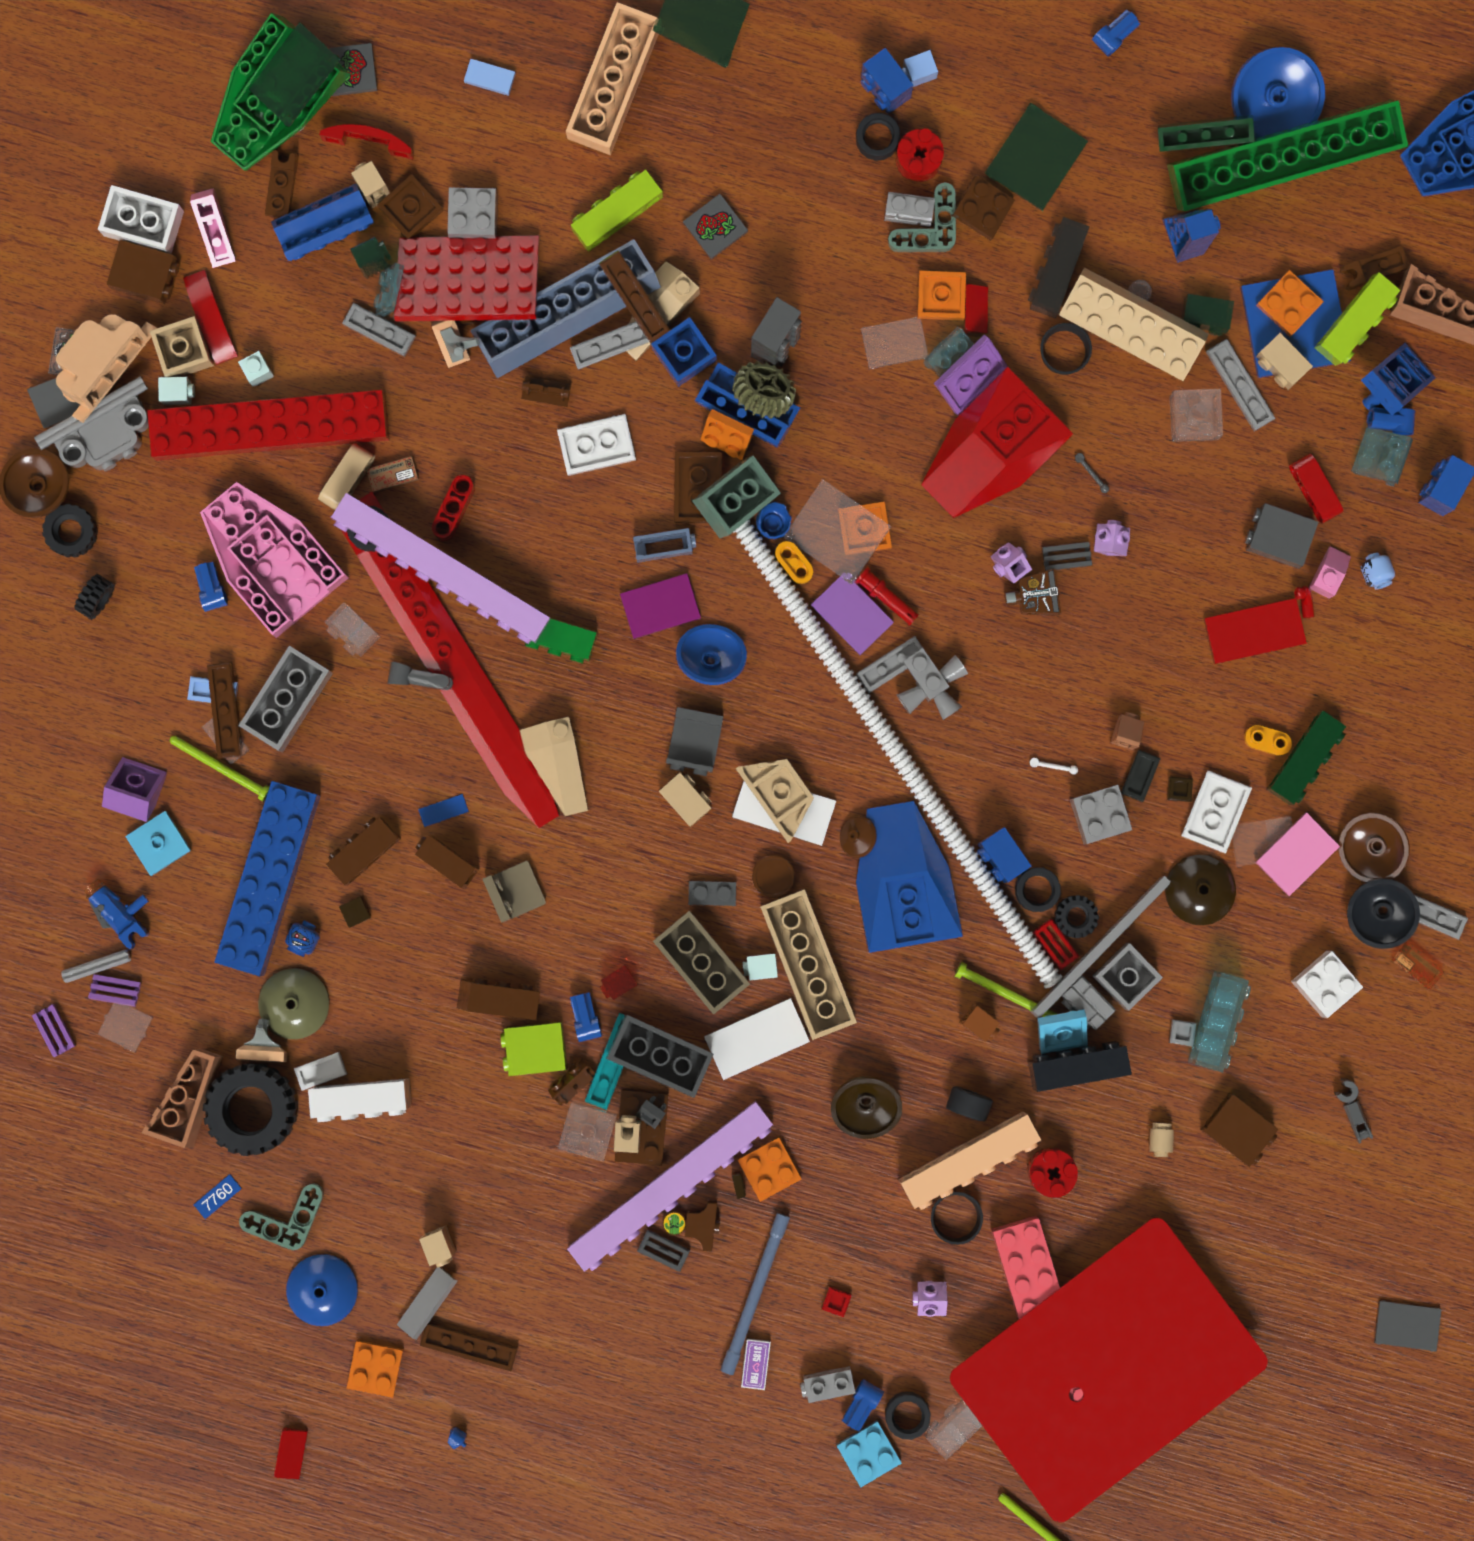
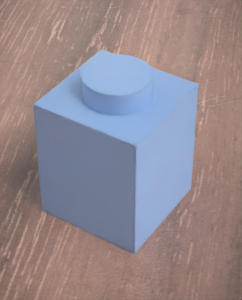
M930 50L903 61V68L901 69L913 83V87L937 78L938 69Z

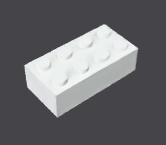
M409 1079L319 1086L308 1089L310 1118H317V1122L332 1121L335 1119V1116H341V1120L356 1119V1117H359L358 1114H365V1118L379 1117V1115H382V1112H389V1116L403 1115L407 1109L412 1107Z

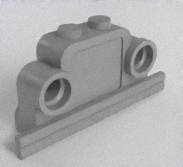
M140 376L105 396L84 423L70 416L35 436L34 439L41 450L54 443L59 451L61 460L69 466L80 468L88 463L96 470H111L117 465L116 462L123 458L126 460L135 456L137 450L142 445V440L138 433L144 432L149 427L148 413L141 403L138 394L148 388Z

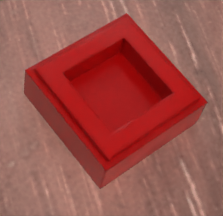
M829 1286L821 1309L844 1318L852 1294Z

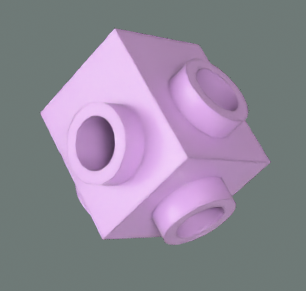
M1108 520L1107 524H1097L1094 552L1107 556H1127L1130 528L1122 526V522L1116 520Z
M1009 542L990 556L995 564L993 569L1001 578L1003 576L1006 577L1013 584L1032 570L1024 550L1019 546L1017 548Z
M918 1282L917 1291H913L912 1295L913 1306H917L918 1316H946V1282Z

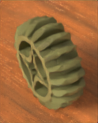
M756 361L754 364L749 362L746 366H742L734 378L732 389L734 391V398L739 400L738 405H744L745 411L750 410L753 412V415L760 414L761 418L767 415L770 419L774 416L780 417L782 414H786L790 406L793 405L796 394L794 381L790 380V375L784 374L783 369L779 370L775 365H768L767 361L764 364H761L759 361Z

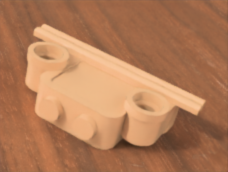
M108 315L101 320L100 324L88 320L75 330L74 334L56 356V362L63 370L58 374L56 384L68 401L80 404L72 415L76 420L82 423L85 422L150 340V331L157 329V327L146 322L140 328L137 324L126 321L117 315Z

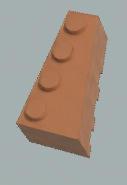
M1411 264L1403 274L1399 286L1400 292L1396 295L1398 300L1393 305L1390 315L1474 345V304L1468 300L1464 301L1455 295L1456 292L1450 288H1444L1435 282L1436 279L1430 275H1424L1418 271L1416 266Z
M193 1049L179 1071L175 1082L169 1087L162 1103L156 1108L152 1119L141 1133L183 1148L194 1147L205 1115V1111H203V1104L207 1100L205 1095L207 1090L211 1089L212 1082L217 1078L224 1056L203 1049Z

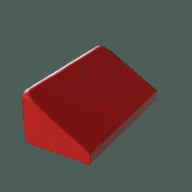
M966 284L964 333H988V287Z
M283 1428L274 1478L300 1479L308 1431Z

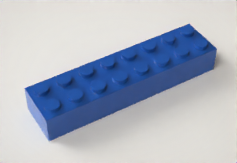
M271 781L214 963L259 977L265 975L321 796Z

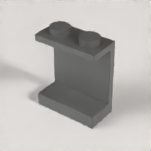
M677 707L666 764H669L672 770L684 772V768L694 769L693 774L707 776L708 772L713 773L723 716Z

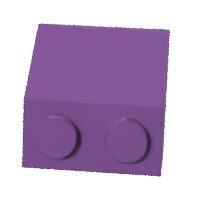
M122 757L104 786L102 807L147 822L157 804L167 772Z

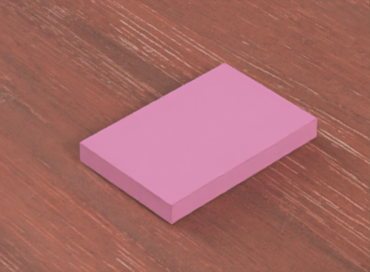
M1304 813L1255 863L1290 896L1340 846L1308 813Z

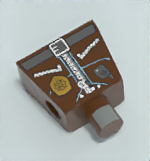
M1055 569L1019 579L1017 581V590L1005 592L1006 606L1019 604L1022 615H1060L1061 608Z

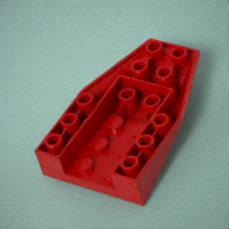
M1007 367L955 419L921 486L954 519L1021 487L1072 437L1073 433Z

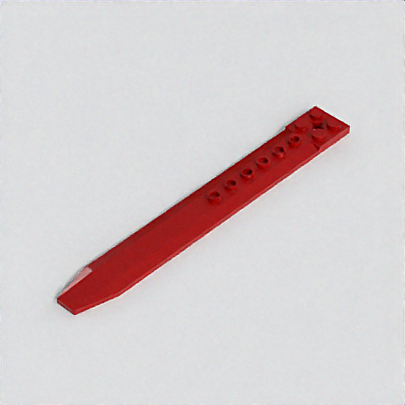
M373 492L359 499L360 502L367 506H375L384 511ZM342 531L428 672L443 674L453 680L451 689L439 690L504 795L538 828L559 817L555 801L549 789L538 775L531 760L525 754L520 729L429 582L415 575L417 571L410 566L406 570L396 564V558L390 554L385 557L377 551L370 552L357 548L349 539L347 532Z

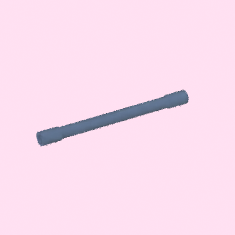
M776 1214L770 1230V1237L731 1345L726 1352L720 1371L726 1374L734 1375L740 1352L780 1241L785 1234L790 1217L784 1214Z

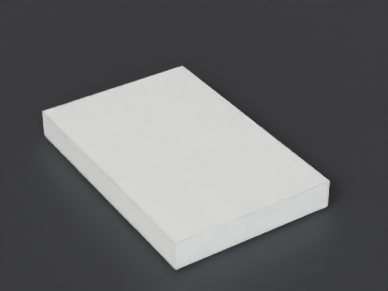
M625 414L557 429L568 476L636 460Z
M1207 771L1181 836L1226 854L1252 788Z

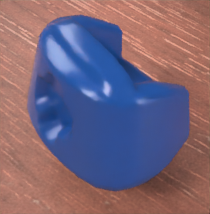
M457 1427L451 1428L448 1444L453 1449L458 1448L460 1445L464 1448L467 1445L464 1442L467 1434Z

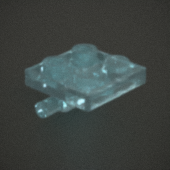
M394 263L385 269V272H381L378 285H381L380 294H376L373 307L376 308V315L385 317L394 312L404 265Z
M956 327L924 359L923 364L928 369L932 368L940 378L974 343L961 328Z
M1367 427L1351 471L1357 475L1386 481V485L1394 487L1395 483L1398 484L1413 439L1408 436Z

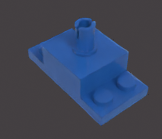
M1404 343L1361 379L1364 385L1371 391L1370 395L1362 400L1363 405L1369 410L1381 403L1392 416L1436 377L1410 347Z

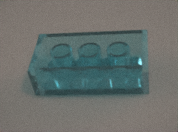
M1213 972L1188 1063L1222 1073L1224 1068L1227 1069L1229 1067L1231 1055L1228 1053L1230 1046H1234L1238 1032H1235L1237 1022L1240 1023L1244 1015V1009L1241 1007L1243 1000H1247L1250 994L1251 986H1248L1249 980L1222 972Z

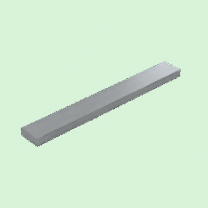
M1165 876L1160 877L1030 1012L1035 1017H1041L1165 890L1170 881Z

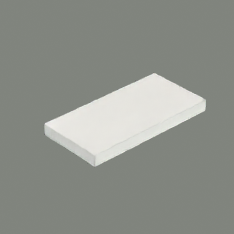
M743 782L732 817L780 832L747 784ZM811 793L814 799L793 837L822 846L836 801Z
M791 998L704 1036L711 1053L714 1054L713 1058L723 1080L810 1042Z

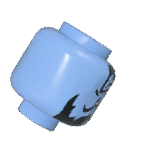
M1379 553L1368 555L1365 558L1366 561L1361 565V571L1366 584L1374 587V589H1381L1392 584L1395 571L1390 558L1386 555H1379Z

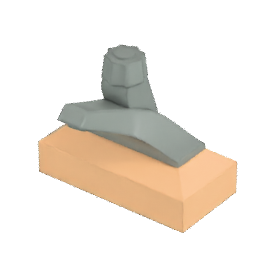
M436 321L431 323L448 368L470 360L467 349L480 344L477 337H461L455 321Z
M259 1019L255 1036L236 1050V1059L287 1062L288 1053L281 1048V1045H278L269 1037V1020Z

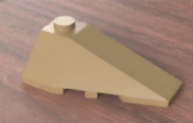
M665 262L655 272L661 288L648 294V297L669 327L700 294V288L682 271ZM632 316V318H631L629 324L636 322V321L634 320L633 316ZM646 343L626 352L637 361L651 344Z
M569 717L544 722L520 730L526 756L531 760L563 815L569 816L588 811Z

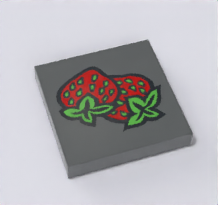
M372 43L325 49L327 54L351 73L332 96L378 91Z
M721 194L717 195L683 221L684 226L711 260L748 233V229Z

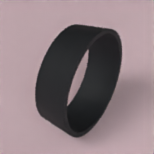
M1057 324L1051 327L1042 338L1040 347L1042 360L1047 368L1054 373L1060 375L1075 373L1085 367L1091 357V340L1088 334L1075 324ZM1069 331L1076 334L1082 340L1085 346V357L1077 369L1069 372L1059 371L1051 367L1046 361L1043 354L1044 345L1047 339L1056 332Z
M953 1192L948 1196H963L974 1205L977 1212L975 1227L969 1234L961 1238H951L941 1233L936 1226L934 1214L937 1205L944 1198H940L933 1206L931 1225L941 1240L949 1244L960 1245L970 1242L978 1235L983 1224V1213L980 1205L973 1197L962 1192Z

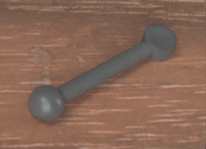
M1078 453L1075 456V461L1084 466L1100 486L1101 492L1107 493L1109 486L1103 484L1085 462L1084 455Z

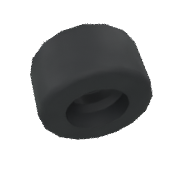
M953 1086L946 1108L962 1116L985 1122L993 1100L982 1094Z

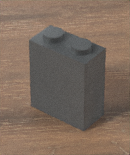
M1266 503L1260 508H1256L1252 521L1255 522L1253 531H1248L1244 542L1248 544L1246 551L1297 569L1303 567L1318 522Z

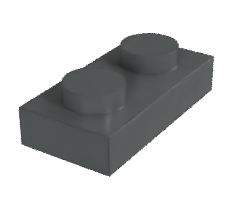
M689 881L688 905L736 906V882Z

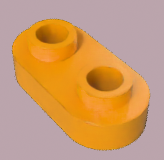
M789 541L780 543L775 551L776 560L795 583L805 584L809 582L813 576L812 565L794 543ZM789 550L791 557L784 558L782 555L783 551ZM801 568L806 572L802 577L797 575V570Z
M1254 725L1248 728L1244 734V741L1248 747L1272 755H1284L1290 751L1292 746L1289 735L1264 726ZM1255 733H1259L1261 735L1260 741H1256L1254 739ZM1278 739H1281L1284 742V746L1282 748H1279L1276 745Z

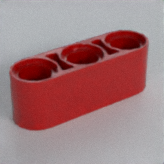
M1308 454L1289 465V470L1321 524L1343 513V507L1312 454Z
M459 475L452 481L432 524L434 535L441 541H449L453 538L474 495L475 485L471 478L466 475ZM464 481L468 482L470 485L468 491L459 492L457 489L458 485ZM451 503H458L460 508L458 512L451 514L448 512V506ZM441 524H448L450 527L449 532L445 535L438 534V527Z

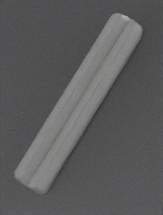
M122 950L63 970L61 972L62 978L65 983L130 962L131 956L128 950Z

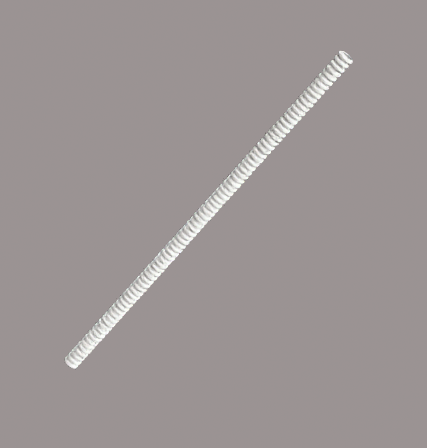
M750 519L733 532L737 533L736 538L741 539L740 543L745 545V551L750 552L748 554L749 557L754 558L752 561L758 564L757 568L762 570L761 574H765V580L769 581V586L774 588L773 592L778 593L777 597L782 599V605H786V611L791 612L790 616L795 618L794 622L799 624L798 628L803 630L802 634L807 636L806 640L812 643L810 646L812 648L815 647V653H819L820 660L823 659V665L828 666L827 671H831L832 678H836V684L839 683L841 685L839 687L840 690L843 689L845 691L844 695L849 697V702L852 701V707L857 709L856 713H860V719L865 720L864 725L869 726V732L874 734L873 738L878 739L877 744H881L882 751H886V757L889 756L891 758L889 760L890 763L893 762L895 764L893 767L899 770L897 772L899 775L902 774V780H906V786L911 788L910 792L915 793L914 798H918L920 801L918 802L919 805L924 807L923 811L928 812L927 817H931V822L936 824V830L939 829L941 831L939 833L940 836L943 835L945 837L943 840L949 843L947 846L953 849L952 853H956V859L961 861L960 865L965 866L964 871L969 872V878L974 880L973 884L978 885L977 890H981L982 897H986V903L989 902L991 904L989 906L990 909L993 908L995 910L993 913L999 916L998 920L1003 922L1002 926H1006V932L1010 933V938L1016 941L1014 944L1016 946L1019 945L1020 948L1018 950L1020 952L1023 951V957L1028 959L1027 963H1031L1032 970H1036V976L1041 977L1040 982L1045 983V988L1052 987L1063 976L1061 974L1058 975V969L1053 967L1054 963L1049 962L1050 957L1045 956L1046 952L1041 950V944L1036 943L1037 938L1032 937L1033 933L1028 931V925L1025 926L1023 924L1025 922L1024 919L1021 920L1019 918L1021 915L1015 912L1016 908H1012V902H1008V896L1003 894L1004 890L999 889L998 886L1000 884L995 883V877L990 875L991 871L986 870L987 865L982 864L983 860L978 858V852L975 853L973 851L975 849L974 846L971 847L969 845L970 841L965 839L966 835H962V829H958L956 826L958 823L952 820L954 817L949 816L948 813L950 811L948 809L945 810V804L940 802L941 798L936 797L937 792L932 791L933 787L928 785V779L925 780L923 778L925 776L924 773L919 772L920 768L915 766V761L912 762V756H908L906 753L908 750L902 747L904 744L899 743L898 740L900 738L898 736L895 737V731L890 729L891 725L886 724L887 719L882 718L883 714L878 712V706L875 707L873 705L875 703L874 700L871 701L869 699L870 695L865 693V688L862 689V683H858V677L853 675L854 671L849 670L850 665L845 664V658L840 656L841 652L836 651L837 646L832 645L833 641L828 639V633L825 634L823 632L825 630L824 627L821 628L819 626L821 623L815 620L817 617L815 615L812 616V610H808V604L803 602L804 598L799 597L800 592L795 591L796 587L791 585V579L786 578L788 576L787 573L782 572L783 568L778 566V561L775 562V556L771 555V550L766 548L767 544L762 543L763 538L758 537V531H754V525L749 524Z

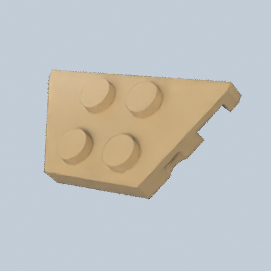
M787 759L738 766L736 768L737 772L784 839L789 843L814 797Z

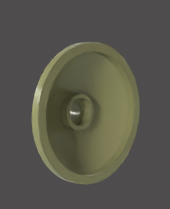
M297 968L285 969L271 976L262 987L258 1000L261 1019L269 1020L268 1029L275 1035L285 1039H301L315 1033L324 1024L330 1007L329 994L323 982L313 973ZM289 1000L295 1002L293 1009H290L287 1005Z

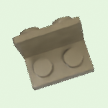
M528 861L482 879L501 923L546 904V900Z

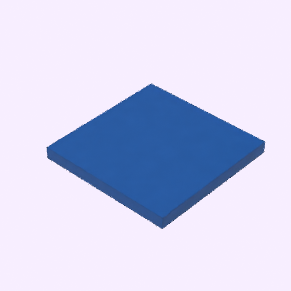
M1334 270L1297 276L1324 302L1291 337L1256 306L1280 279L1240 287L1257 378L1274 376L1269 370L1265 371L1258 364L1259 359L1256 356L1279 333L1313 366L1311 369L1334 365L1314 348L1342 314Z

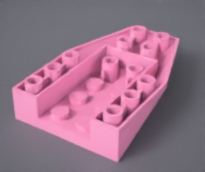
M237 482L200 512L227 582L267 630L276 638L348 579V576L301 521Z

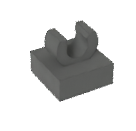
M655 1096L651 1097L649 1101L646 1100L635 1115L654 1129L666 1114L664 1112L666 1109L665 1103L660 1108L653 1105L656 1099Z

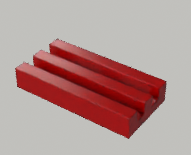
M1051 918L1032 932L1059 970L1064 969L1080 957ZM1051 926V928L1054 930V932L1057 934V936L1060 938V940L1072 954L1070 958H1068V956L1065 954V952L1062 950V948L1059 946V944L1047 930V927ZM1043 931L1065 962L1061 963L1039 933Z

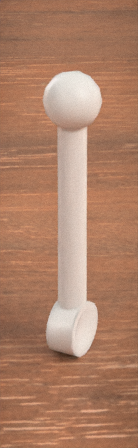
M1032 758L1029 762L1031 767L1042 766L1069 771L1073 775L1078 773V767L1075 765L1068 767L1039 761L1037 758Z

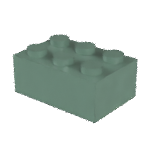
M750 456L739 462L693 499L692 502L717 536L723 538L733 533L781 493L756 458Z

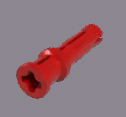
M868 566L856 579L855 583H860L867 589L871 597H878L910 626L919 614L886 587V581L877 578Z

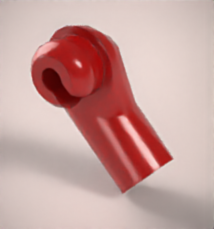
M1307 586L1297 587L1294 590V596L1297 600L1301 599L1302 618H1314V606L1310 588Z

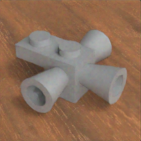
M923 648L903 661L917 685L914 688L897 694L899 701L909 714L925 698L928 702L934 699L942 720L962 708L945 691L950 687L947 683L968 675L966 668L956 655L940 671H938Z

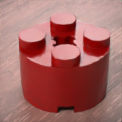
M926 128L915 129L905 134L898 144L896 153V166L900 174L906 179L916 182H925L932 179L938 173L944 157V148L941 140L936 134ZM916 153L923 154V159L920 156L915 157Z
M1046 1148L1036 1152L1031 1157L1028 1163V1178L1031 1185L1042 1195L1060 1198L1074 1188L1078 1178V1168L1074 1160L1064 1151L1058 1148ZM1057 1167L1055 1170L1058 1173L1057 1176L1049 1178L1048 1169Z

